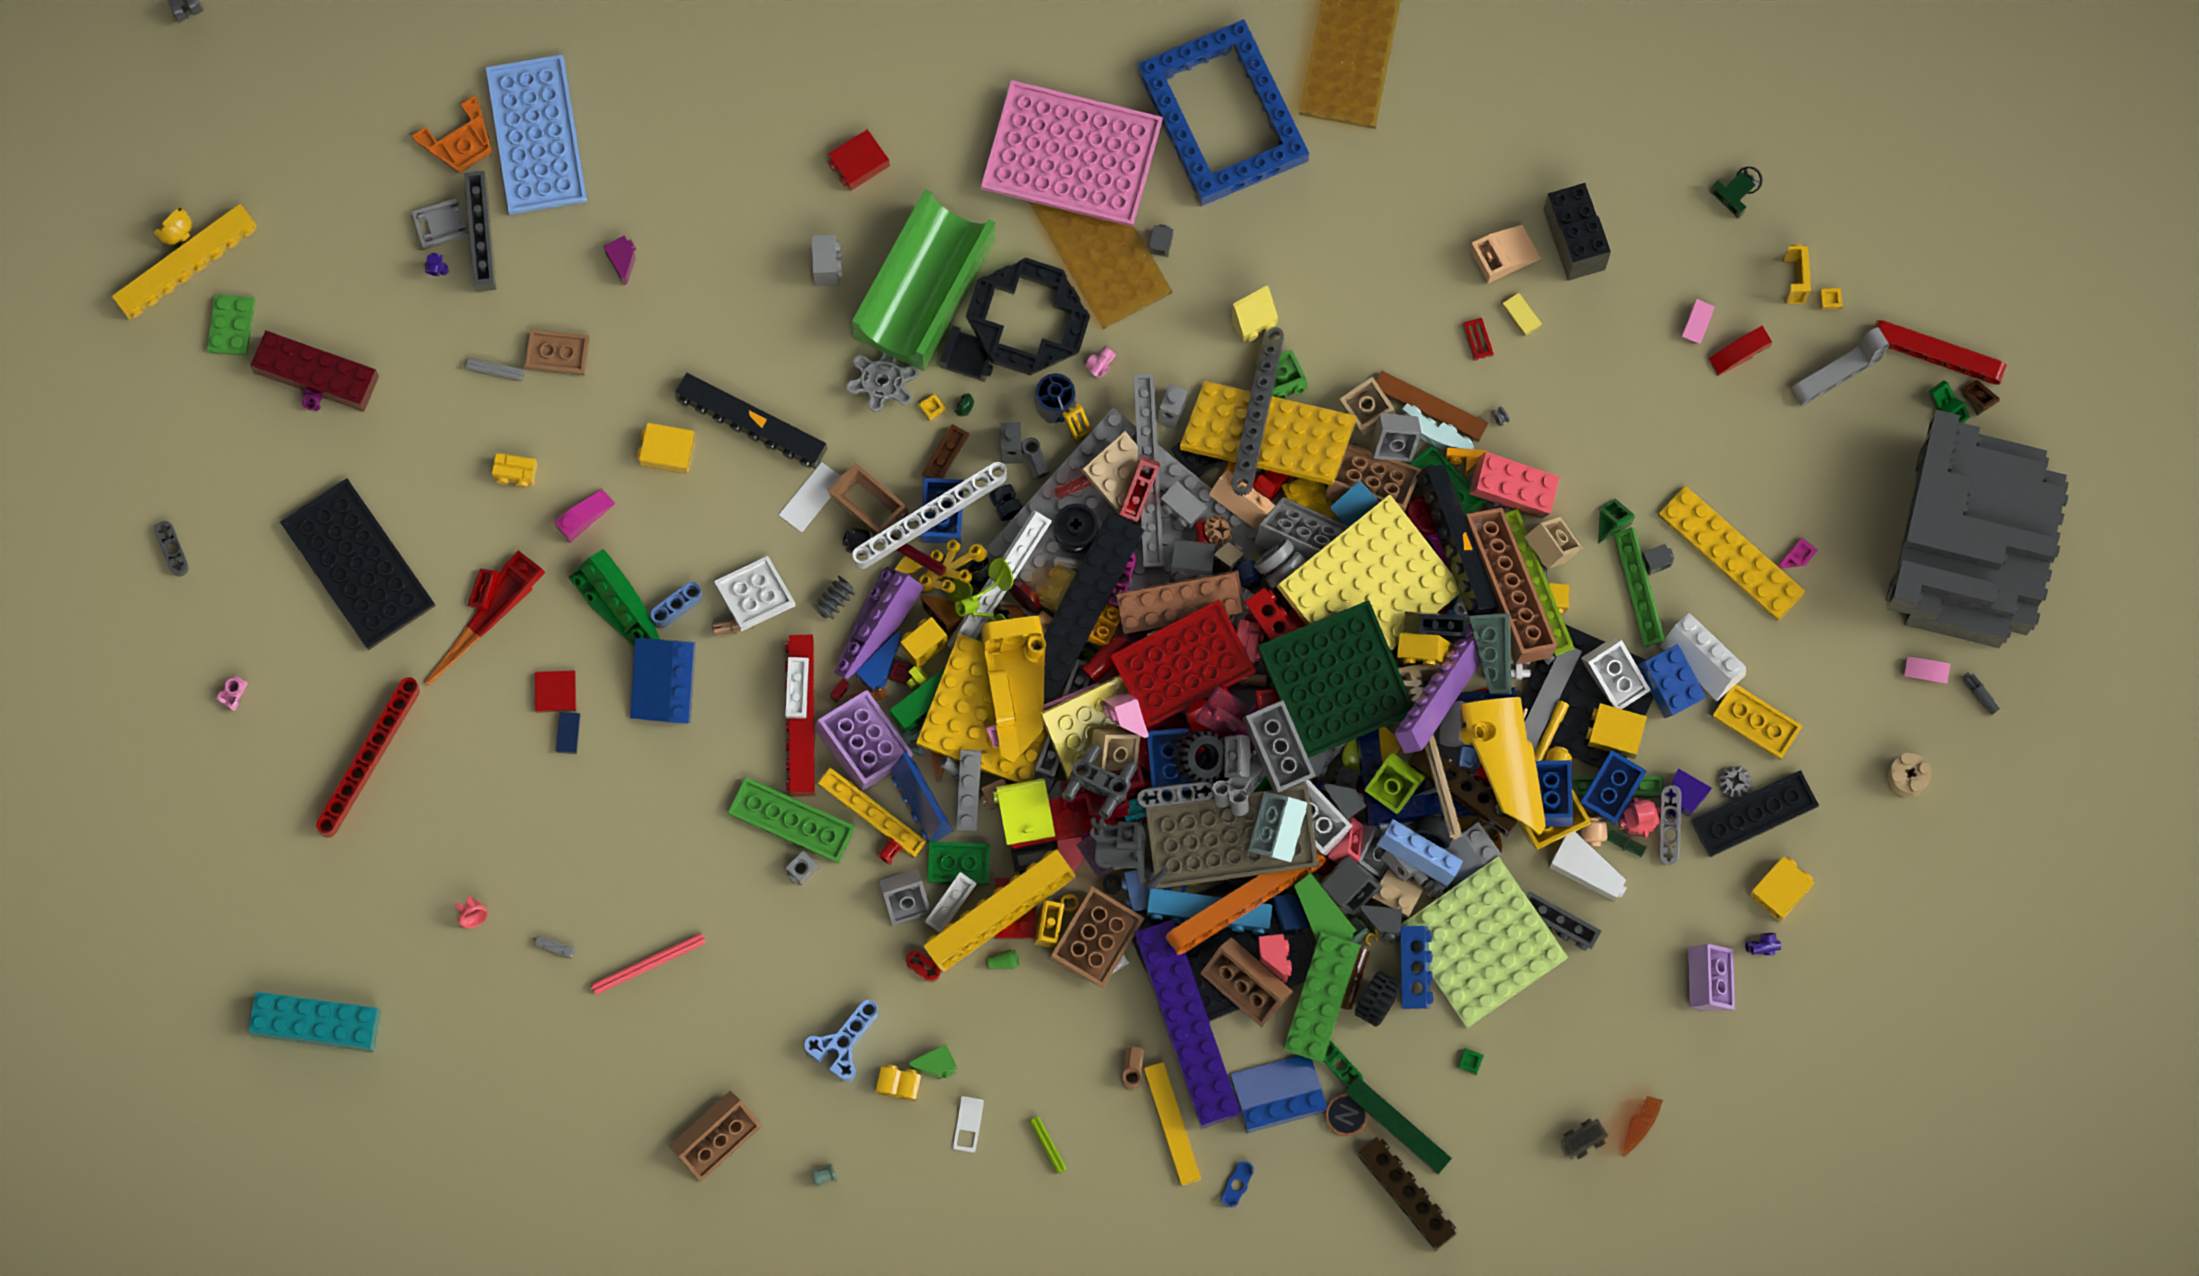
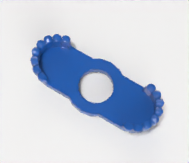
M1248 1161L1237 1164L1234 1175L1228 1180L1227 1188L1221 1198L1222 1203L1227 1207L1232 1208L1238 1205L1242 1194L1247 1190L1248 1182L1254 1174L1253 1165L1248 1163ZM1236 1179L1243 1182L1244 1186L1240 1191L1233 1190L1231 1186L1232 1182Z

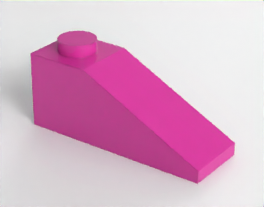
M601 489L569 509L555 521V525L560 533L571 543L612 508L615 503Z

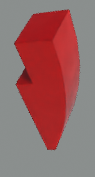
M1762 325L1732 342L1708 360L1719 376L1771 347L1772 340Z

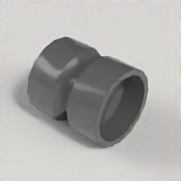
M167 0L179 23L188 19L189 14L196 15L203 11L198 0ZM183 4H186V8H181Z

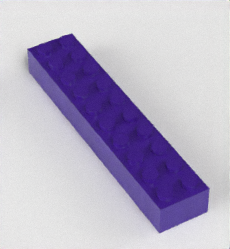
M1173 919L1135 932V939L1200 1129H1204L1240 1117V1110L1186 953L1178 955L1166 940V935L1176 928Z

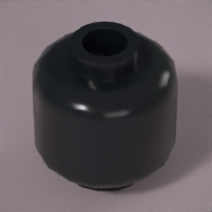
M855 527L849 531L846 530L842 545L845 546L847 552L853 553L856 547L870 539V532Z

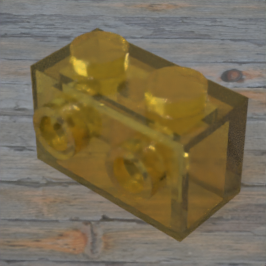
M1059 563L1055 568L1052 567L1047 576L1049 580L1046 586L1042 585L1038 592V596H1040L1039 603L1056 612L1076 572Z

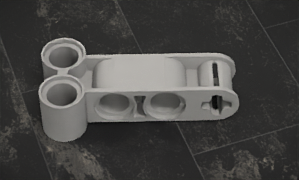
M1255 748L1250 753V777L1217 781L1212 786L1215 805L1221 808L1230 805L1231 812L1236 816H1243L1248 813V797L1266 776Z

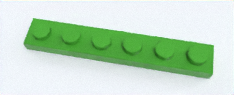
M1633 527L1615 533V538L1644 647L1648 648L1665 642L1638 536L1636 529Z

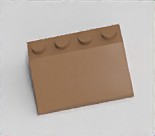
M1348 443L1334 484L1328 485L1325 498L1337 501L1360 480L1380 502L1388 495H1391L1405 513L1417 483L1416 475L1421 469L1400 461L1373 459L1372 451Z
M1092 886L1087 891L1048 959L1062 968L1104 988L1133 939L1135 932H1137L1143 922L1144 917Z

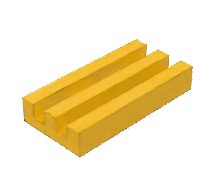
M1079 403L1075 404V409L1069 408V413H1066V411L1062 413L1075 442L1092 432L1085 412ZM1077 413H1079L1080 418L1085 427V431L1082 430V427L1076 415ZM1071 417L1073 418V421H1074V423H1075V426H1076V428H1077V430H1078L1079 435H1077V433H1076V430H1075V428H1074V426H1073V423H1072V421H1071V419H1070Z

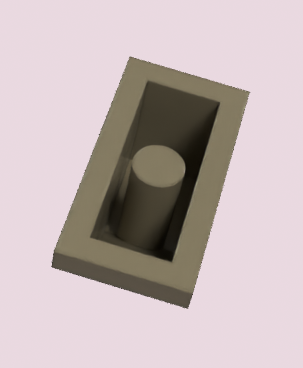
M1227 542L1214 554L1213 566L1222 573L1234 571L1237 563L1244 559L1243 549L1237 544L1232 545Z

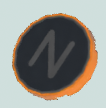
M1340 1095L1329 1104L1326 1119L1332 1131L1338 1135L1351 1136L1360 1132L1365 1126L1367 1113L1347 1095Z

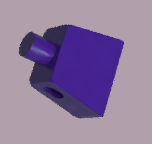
M1679 768L1671 784L1680 788L1682 794L1681 814L1683 813L1687 816H1691L1712 789V787ZM1671 789L1667 795L1670 796V803L1666 804L1677 806V803L1672 804V799L1676 796V793ZM1670 809L1667 816L1674 820L1676 812Z

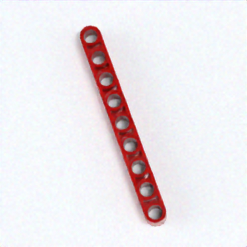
M405 677L400 681L318 818L316 827L323 837L331 838L337 833L420 693V687L414 678ZM412 684L415 686L411 692L405 691L407 685ZM397 702H404V706L401 709H395ZM386 720H394L391 726H384ZM383 736L384 739L381 743H374L376 737ZM366 754H373V758L370 761H364ZM356 771H363L360 778H353ZM346 788H352L353 791L350 795H343V791ZM335 806H342V810L339 813L332 812ZM325 823H331L332 826L329 830H322Z

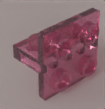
M1217 686L1196 717V721L1223 738L1229 736L1232 730L1236 731L1237 728L1244 732L1246 726L1240 718L1247 709L1248 704Z

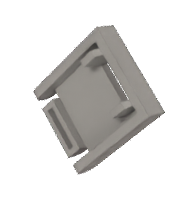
M457 199L448 200L412 212L423 250L469 236L460 206H457L459 204ZM427 221L431 234L423 236L420 222Z

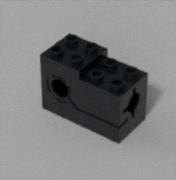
M1586 183L1548 193L1543 210L1568 281L1606 270L1611 250L1600 218L1596 215Z

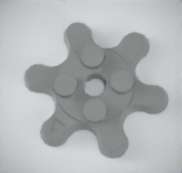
M882 352L881 359L876 362L868 360L863 355H858L854 358L853 364L861 371L862 375L856 380L849 381L846 388L850 394L865 393L867 396H870L868 407L872 412H879L885 400L890 401L894 399L901 405H907L910 403L912 396L904 389L903 384L914 380L918 376L917 368L914 366L900 368L895 364L896 358ZM885 378L888 382L880 385L877 380Z

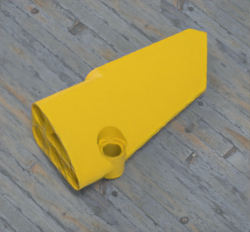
M1039 616L988 622L983 624L981 631L988 669L987 680L1001 758L1012 764L1043 731V720L1040 713L1044 711L1046 642L1043 637ZM1038 645L1041 647V649L1034 650L1032 646Z
M1521 697L1461 704L1463 724H1466V727H1463L1460 731L1461 740L1466 745L1473 744L1501 811L1522 822L1537 835H1540L1546 824L1532 743L1527 740Z

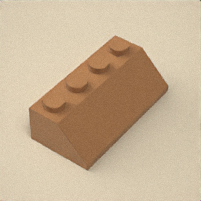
M1232 937L1220 946L1200 973L1260 1027H1263L1293 992Z
M729 1091L670 1144L669 1148L701 1182L760 1129L762 1125L734 1093Z

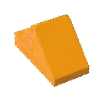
M1447 448L1446 459L1451 464L1456 465L1465 462L1464 477H1466L1476 468L1478 457L1487 452V450Z

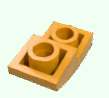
M1107 603L1097 624L1089 635L1088 641L1103 648L1112 640L1121 623L1119 608Z

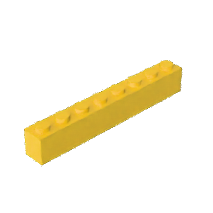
M238 204L115 293L112 298L129 320L140 316L145 308L155 305L163 295L170 294L177 285L187 282L192 274L202 271L210 261L220 258L225 250L235 247L243 237L253 234L257 228L254 220L244 207Z

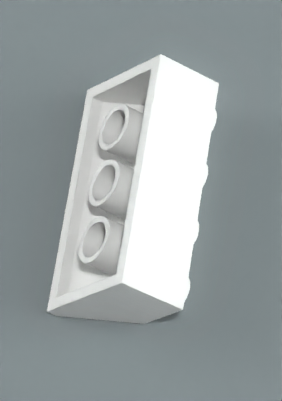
M1690 613L1673 627L1665 638V642L1660 645L1662 650L1676 644L1679 645L1699 685L1716 702L1746 676V666Z
M1308 779L1292 787L1308 785L1316 847L1326 856L1344 838L1353 825Z

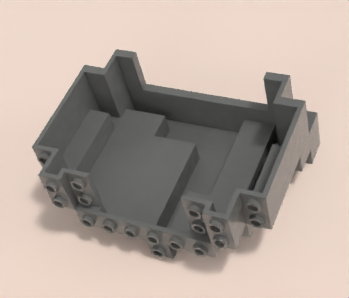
M1936 410L1929 422L1926 440L1918 454L1915 471H1918L1897 569L1890 580L1885 601H1889L1888 609L1907 613L1905 622L1907 626L2000 648L2003 643L2007 642V638H2010L2011 632L2028 635L2030 630H2034L2035 625L2039 622L2040 613H2037L2038 606L2042 600H2046L2048 589L2045 588L2046 581L2049 582L2052 575V570H2049L2050 563H2054L2055 557H2058L2060 546L2057 545L2060 532H2057L2058 526L2063 523L2064 514L2061 512L2062 507H2066L2068 501L2066 492L2069 482H2066V474L2046 470L2049 458L2046 457L2047 450L1979 434L1980 427L1959 422L1960 415Z

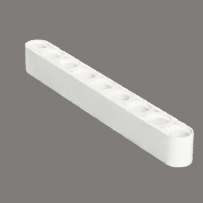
M1001 462L992 463L856 547L852 554L854 565L860 569L869 567L1000 486L1007 479L1005 465ZM996 470L1003 472L999 477L994 476L992 473ZM978 481L986 483L984 487H978L975 484ZM966 491L969 495L962 498L959 496V493ZM946 501L952 503L950 508H944L941 505ZM933 512L935 517L928 519L925 517V514ZM915 522L918 524V527L916 529H909L908 525ZM899 533L901 538L893 540L891 535ZM881 543L884 545V548L882 550H875L874 546ZM860 554H865L867 556V558L864 561H859L856 559L857 556Z

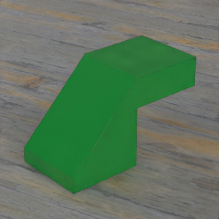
M1943 380L1929 390L1933 403L1938 410L1960 415L1959 422L1961 423L1970 418L1965 403L1955 398L1947 381Z

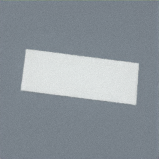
M821 462L780 512L779 516L803 532L831 498L828 489L841 476Z

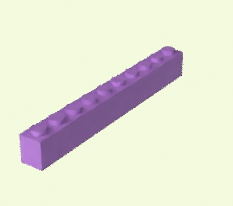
M1469 622L1466 628V636H1460L1458 641L1455 642L1452 650L1447 654L1435 675L1431 677L1430 682L1423 689L1422 694L1415 701V704L1408 711L1407 716L1394 733L1405 754L1423 750L1482 662L1471 622Z

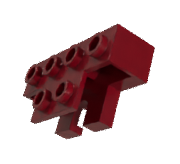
M1140 765L1137 766L1130 780L1131 786L1127 792L1126 799L1119 805H1116L1110 818H1104V821L1129 816L1127 797L1138 795L1139 792L1144 790V780ZM1123 769L1110 772L1116 775H1120ZM1069 781L1060 782V796L1064 811L1084 806L1089 824H1091L1092 816H1095L1096 822H1100L1101 816L1099 811L1106 798L1080 787L1073 801H1068L1062 797V794ZM1121 788L1113 789L1115 792L1123 791Z

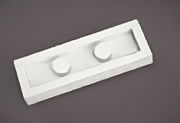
M788 657L786 718L806 719L809 658Z
M960 871L927 917L925 923L939 933H942L943 928L948 925L977 883Z

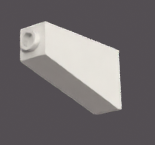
M1576 832L1565 837L1550 865L1551 869L1614 902L1617 897L1622 898L1627 888L1623 886L1626 879Z

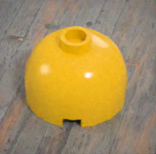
M180 206L162 223V227L160 229L157 228L153 233L164 244L175 245L179 242L183 244L191 236L189 234L192 228L191 218Z

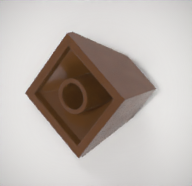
M925 594L920 597L921 607L936 621L947 636L957 629L964 616L961 617L957 614L953 601Z

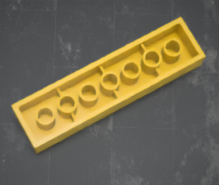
M1057 849L1047 852L1040 862H1034L1026 868L1027 871L1022 875L1018 874L1011 878L1010 883L1004 888L1003 886L997 888L989 899L985 898L976 904L977 907L971 912L969 910L964 912L959 917L960 920L954 924L949 923L946 925L942 933L933 935L926 940L924 948L943 972L950 969L1077 877Z

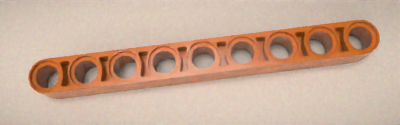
M1317 848L1319 867L1264 874L1255 877L1171 930L1166 935V940L1178 955L1185 953L1306 877L1309 873L1320 868L1325 863L1326 858Z

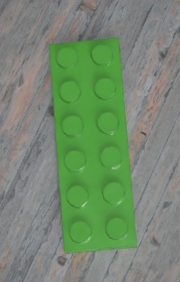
M745 777L728 812L730 816L839 864L856 829V826L747 777Z
M1320 933L1283 1050L1322 1063L1324 1062L1361 946L1360 944Z

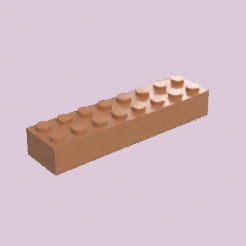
M1503 508L1466 514L1465 519L1499 605L1494 614H1510L1511 657L1514 664L1551 658L1558 648V644Z

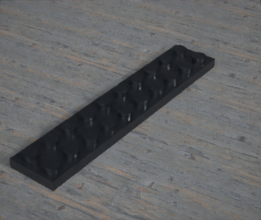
M1108 512L1043 636L1046 642L1044 704L1057 700L1088 641L1089 635L1094 629L1145 532V529Z

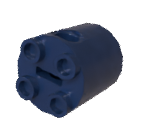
M1058 373L1048 374L1039 381L1035 392L1037 412L1047 423L1064 422L1065 419L1062 413L1065 411L1069 413V408L1071 407L1075 409L1076 392L1074 384L1068 377Z

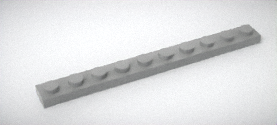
M1154 374L1133 375L1138 460L1140 455L1158 461ZM1159 470L1141 513V528L1145 529L1142 535L1144 569L1164 568Z

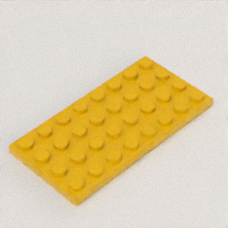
M1204 381L1182 438L1180 450L1236 463L1251 391ZM1272 396L1257 468L1333 485L1356 423V415Z

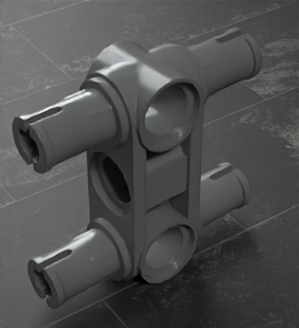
M1090 744L1084 757L1078 759L1073 764L1072 772L1069 775V783L1062 797L1072 802L1079 788L1083 787L1106 798L1099 811V815L1109 819L1116 805H1119L1126 799L1127 792L1131 786L1130 780L1137 769V765L1127 761L1120 775L1111 773L1093 764L1101 749L1097 745ZM1083 770L1086 774L1080 775L1077 772ZM1121 788L1123 791L1115 792L1113 789Z

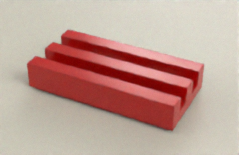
M1478 318L1464 322V331L1474 361L1479 358H1486V356H1493L1494 352L1483 319ZM1477 323H1479L1488 350L1486 352H1484L1480 340V336L1476 327ZM1470 325H1471V327H1472V330H1473V333H1474V336H1475V339H1476V342H1477V345H1478V348H1479V351H1480L1479 354L1477 353V350H1476V347H1475V344H1474V341H1473V338H1472V335H1471V332H1470V329H1469V326H1470Z
M480 568L467 606L487 610L500 573Z

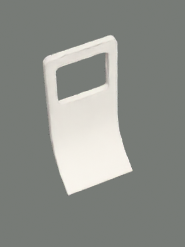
M961 1096L953 1149L972 1153L976 1151L984 1100ZM959 1130L975 1132L972 1148L957 1145Z

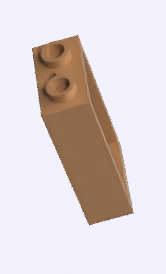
M856 462L828 489L831 499L875 536L909 514L907 506ZM859 483L893 512L881 526L845 497V494L854 484Z

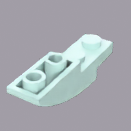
M1408 403L1402 409L1401 415L1418 416L1421 428L1420 439L1444 451L1447 448L1474 449L1473 442L1468 437L1459 435L1457 429L1451 424L1447 425L1443 422L1437 427L1433 419L1424 417L1419 408L1414 405L1410 406Z

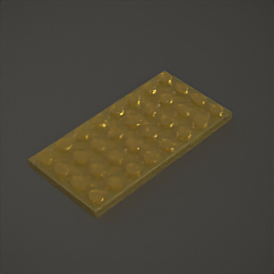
M1401 0L1321 1L1299 115L1376 129Z
M1029 202L1103 330L1172 294V289L1135 226L1130 227Z

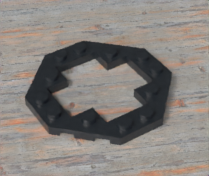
M1029 258L1021 259L1016 264L1008 265L987 277L984 276L977 279L965 316L992 364L1029 376L1079 354L1090 319V315L1080 302L1081 299L1076 290L1069 283L1065 271ZM1019 278L1057 290L1052 307L1070 313L1061 344L1042 338L1037 355L1000 344L999 341L1004 326L985 320L995 289L1014 295Z

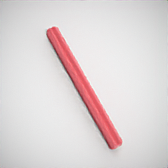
M699 933L592 983L593 992L599 994L704 945L705 939Z

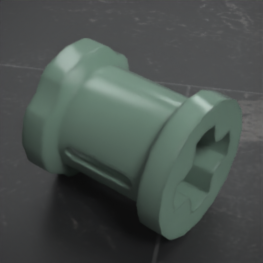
M832 1163L819 1170L812 1169L817 1187L831 1180L837 1181Z

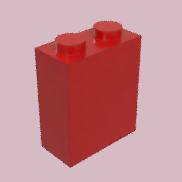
M868 129L828 154V165L833 172H838L841 184L844 187L847 186L850 191L890 167L889 158Z

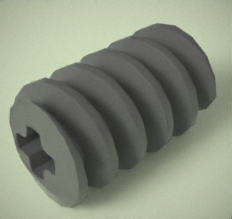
M838 576L839 581L834 580L832 582L834 587L828 586L827 590L829 593H822L823 599H817L818 605H812L813 609L825 619L831 618L834 620L832 612L840 613L837 606L845 607L843 599L850 601L848 594L855 596L853 587L841 576Z

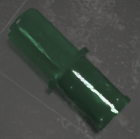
M1610 830L1607 835V841L1623 848V851L1627 850L1640 856V858H1642L1647 846L1630 839L1631 836L1626 837L1614 830Z

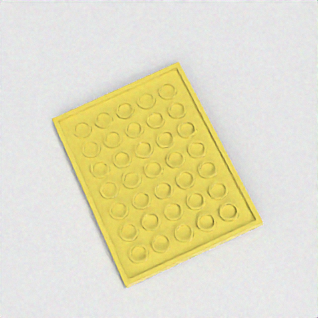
M1391 495L1384 498L1276 586L1306 625L1370 600L1390 651L1399 644L1400 633H1410L1403 631L1405 611L1437 613L1460 594L1453 574Z

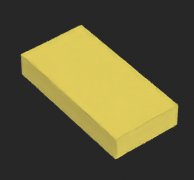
M1517 293L1502 304L1524 336L1542 325L1520 293Z

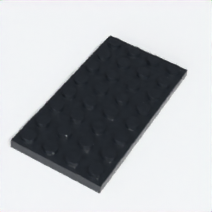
M348 478L280 522L368 651L436 606Z

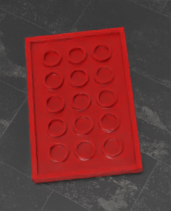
M1220 600L1110 655L1130 695L1137 698L1147 728L1192 706L1196 699H1205L1213 695L1219 686L1227 688L1256 673Z

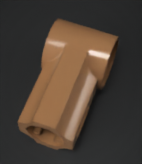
M1126 1047L1122 1081L1124 1087L1128 1090L1137 1089L1141 1083L1144 1049L1139 1047ZM1129 1075H1135L1137 1081L1129 1083L1126 1078Z

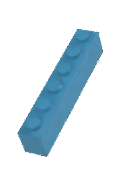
M1150 888L1147 916L1156 921H1162L1163 918L1174 919L1175 923L1182 924L1183 921H1187L1222 898ZM1261 904L1226 927L1232 928V931L1236 932L1251 930L1253 934L1264 935V932H1269L1272 905Z

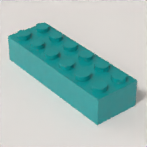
M255 991L248 1032L255 1037L374 1052L381 1012L375 1007Z

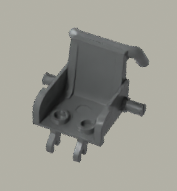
M1092 816L1091 824L1094 827H1091L1090 835L1096 840L1095 860L1098 866L1102 868H1135L1138 872L1140 886H1147L1148 888H1155L1168 875V868H1162L1154 877L1152 855L1146 857L1145 830L1142 819H1140V822L1136 819L1134 822L1118 821V824H1105L1102 816L1100 817V822H1096L1095 816Z

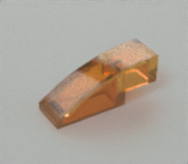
M1646 1096L1641 1115L1635 1113L1632 1115L1622 1153L1623 1157L1628 1156L1645 1138L1659 1114L1663 1100Z

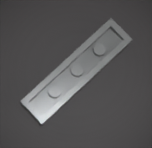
M961 749L956 830L977 831L981 750Z

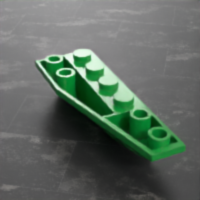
M605 549L590 556L568 577L591 608L634 647L635 638L660 639L638 594Z

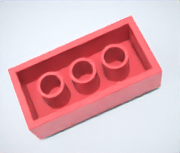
M1485 452L1478 457L1469 494L1512 509L1518 508L1521 512L1543 519L1551 514L1560 476Z

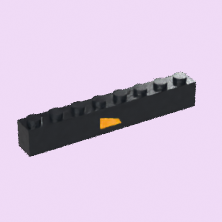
M687 372L675 392L677 401L684 406L691 405L698 413L702 415L708 414L712 416L714 421L730 425V428L735 432L740 433L742 431L748 434L747 437L755 442L759 440L765 443L767 448L773 451L777 449L783 452L782 454L785 457L799 460L800 464L806 468L813 467L816 469L827 451V444Z
M1426 466L1416 475L1417 482L1468 616L1490 615L1499 608L1446 466Z

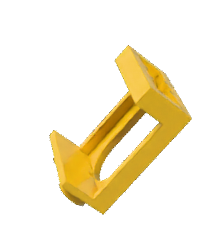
M1793 244L1788 246L1783 262H1796L1797 284L1790 285L1785 297L1786 304H1806L1811 293L1808 246Z

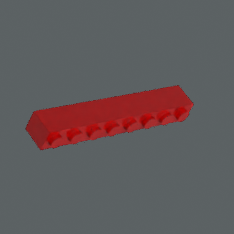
M813 634L789 635V641H785V653H789V657L809 658L806 719L789 718L785 721L786 732H789V739H786V751H789V759H786V771H790V778L786 779V791H790L791 797L815 796ZM785 661L786 673L788 672V661ZM785 680V691H786V692H787V680Z

